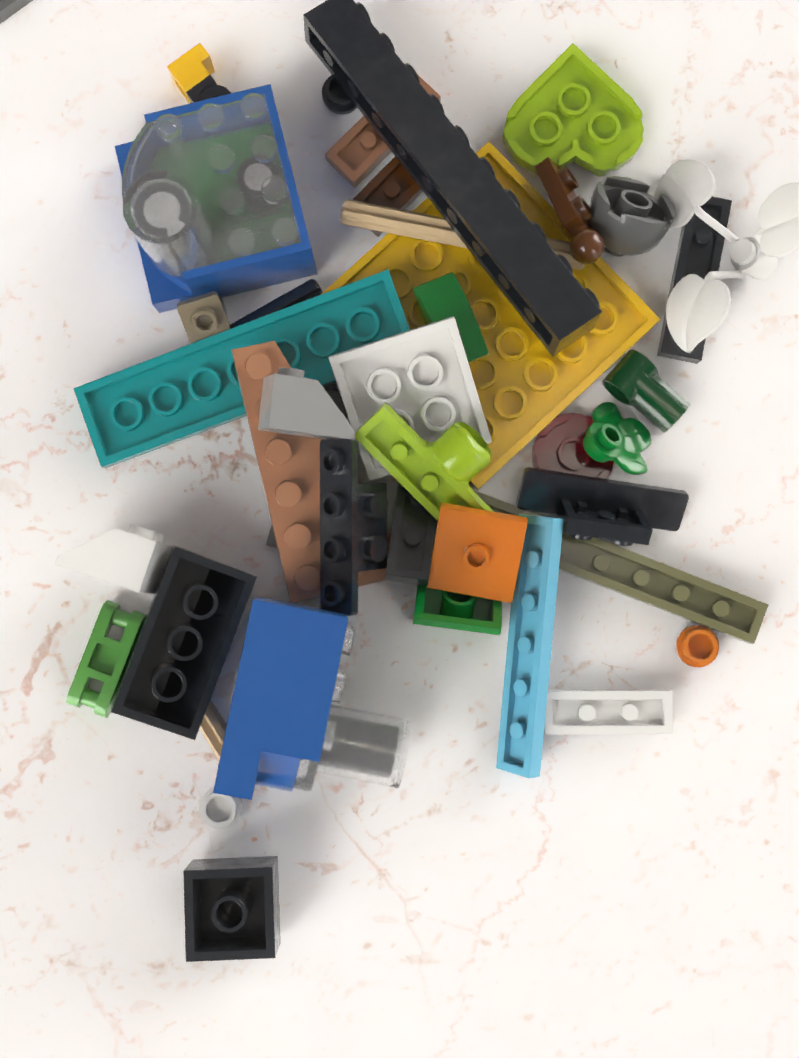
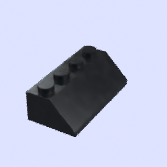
M173 545L114 697L111 712L195 740L257 576Z

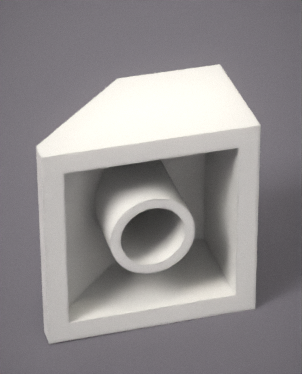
M130 524L128 532L113 528L58 555L54 565L139 593L155 594L173 546L162 543L163 534Z

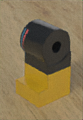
M198 43L167 66L173 83L189 104L231 94L226 87L217 85L211 74L215 72L209 53L201 43Z

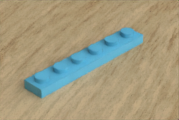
M519 514L521 517L528 518V524L510 608L496 768L526 778H534L540 776L564 519Z

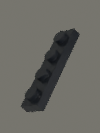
M712 196L700 207L727 228L732 200ZM695 213L690 221L681 228L668 298L673 288L683 277L695 274L704 279L710 271H719L725 237L706 224ZM665 311L657 356L698 364L702 361L706 338L698 343L691 353L683 351L670 334Z

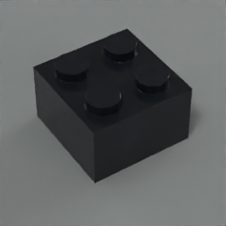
M278 856L193 859L183 871L186 962L276 958L281 944Z

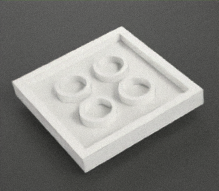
M454 316L329 356L350 424L355 431L386 402L427 442L436 441L456 422L468 424L483 437L486 443L492 442ZM358 442V448L369 481L389 475L390 473Z

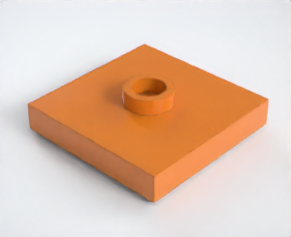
M441 503L427 588L512 603L528 518Z

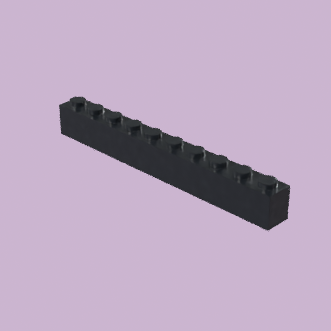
M326 0L303 14L306 43L552 357L593 330L602 313L595 294L590 289L581 286L573 276L572 267L567 259L553 251L547 243L542 228L536 222L529 221L521 211L520 203L515 194L501 186L495 178V173L490 163L483 157L479 158L473 151L463 129L458 125L454 126L444 114V109L439 99L435 95H429L420 84L414 68L409 63L404 64L395 53L390 38L384 32L379 33L371 23L370 16L363 4L360 2L355 3L354 0Z

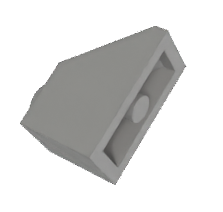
M278 368L277 374L274 373L263 378L258 430L318 439H355L354 428L320 382L304 378L305 371L294 368Z

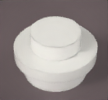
M212 787L201 798L199 805L201 818L212 828H229L238 821L242 814V799L213 793L214 787Z

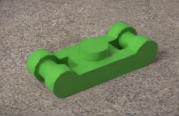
M109 600L105 601L69 689L66 703L79 708L83 704L93 708L95 714L105 718L109 717L114 697L146 614L136 610L133 613L121 610L119 604ZM113 625L125 629L121 640L108 636ZM92 678L104 682L101 692L89 689Z

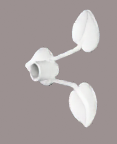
M685 159L672 164L666 173L662 175L654 197L658 200L662 193L675 206L676 216L670 229H677L686 225L695 213L706 224L733 243L730 250L732 265L736 268L735 270L710 271L704 279L698 275L689 274L683 277L673 288L666 306V320L671 336L683 351L691 353L698 343L711 335L721 325L728 314L731 305L730 291L724 282L717 279L737 278L742 281L747 275L756 280L766 279L775 271L778 257L789 255L799 249L798 182L784 184L770 193L758 212V221L762 228L755 232L756 239L753 237L740 239L700 207L712 197L716 188L713 173L707 166L696 160Z

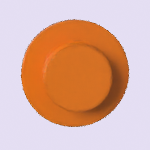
M692 625L679 633L676 639V652L685 664L692 667H705L716 659L719 652V641L711 629L702 625Z

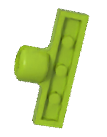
M385 402L355 431V439L437 521L441 503L493 511L469 486V481L490 463L491 450L483 437L468 424L456 422L436 441L427 442Z

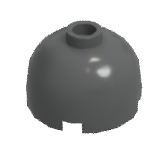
M610 176L607 177L604 185H602L601 181L596 185L589 204L594 217L589 219V223L592 229L602 236L604 250L607 253L618 257L649 252L661 242L673 223L676 211L669 198L661 193L657 200L647 193L650 185L628 177Z

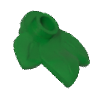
M604 402L598 405L592 411L593 423L587 428L586 436L583 438V446L587 454L595 461L601 463L613 460L628 474H645L648 469L640 453L651 445L650 431L643 423L634 418L624 419L616 404Z

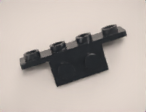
M322 439L320 441V609L345 614L346 616H353L358 613V572L385 569L387 567L388 551L387 483H358V442L355 439Z
M527 467L523 471L516 504L522 510L557 514L559 518L564 519V533L569 534L575 539L591 540L593 537L607 539L621 546H631L633 543L649 545L653 532L652 528L678 531L689 495L684 490Z

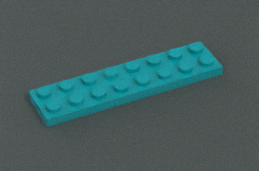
M387 269L73 389L100 466L108 468L246 417L232 355L233 349L275 341L291 368L305 371L304 378L318 380L323 387L337 383L329 356L409 331L410 328L390 272Z

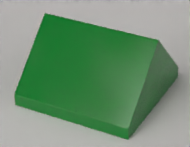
M417 584L412 624L500 635L502 627V601L436 590Z

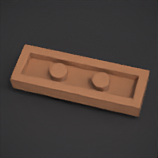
M418 75L420 84L429 95H435L440 101L441 96ZM363 116L325 153V159L343 178L356 188L392 151Z

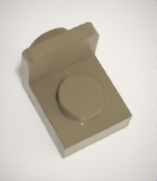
M216 291L177 303V311L190 343L230 329L225 303L222 295H218Z

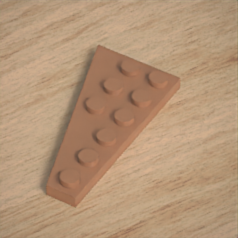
M275 341L233 349L234 364L290 602L294 603L320 596V441L322 439L258 430L263 378L274 373L277 374L278 368L291 367ZM387 528V545H388L387 560H388V553H389V546H390V539H391V533L389 532L388 528ZM386 568L358 572V587L384 581Z

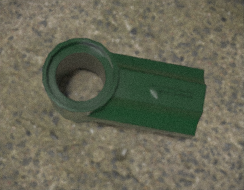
M633 349L629 350L602 380L603 386L614 398L625 405H633L663 433L667 432L691 405L658 376L657 368L646 356Z

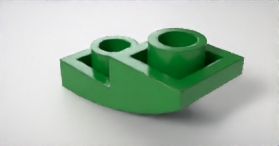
M453 272L413 287L426 325L454 316L468 362L489 354L474 313Z

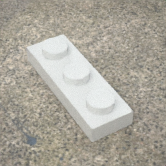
M548 691L544 735L673 734L672 691Z

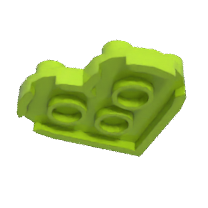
M572 43L516 99L507 113L502 141L513 160L526 170L534 172L537 176L539 175L535 166L547 157L560 169L574 162L585 170L591 171L596 176H606L611 171L619 170L629 163L640 148L644 132L641 120L643 114L634 99Z

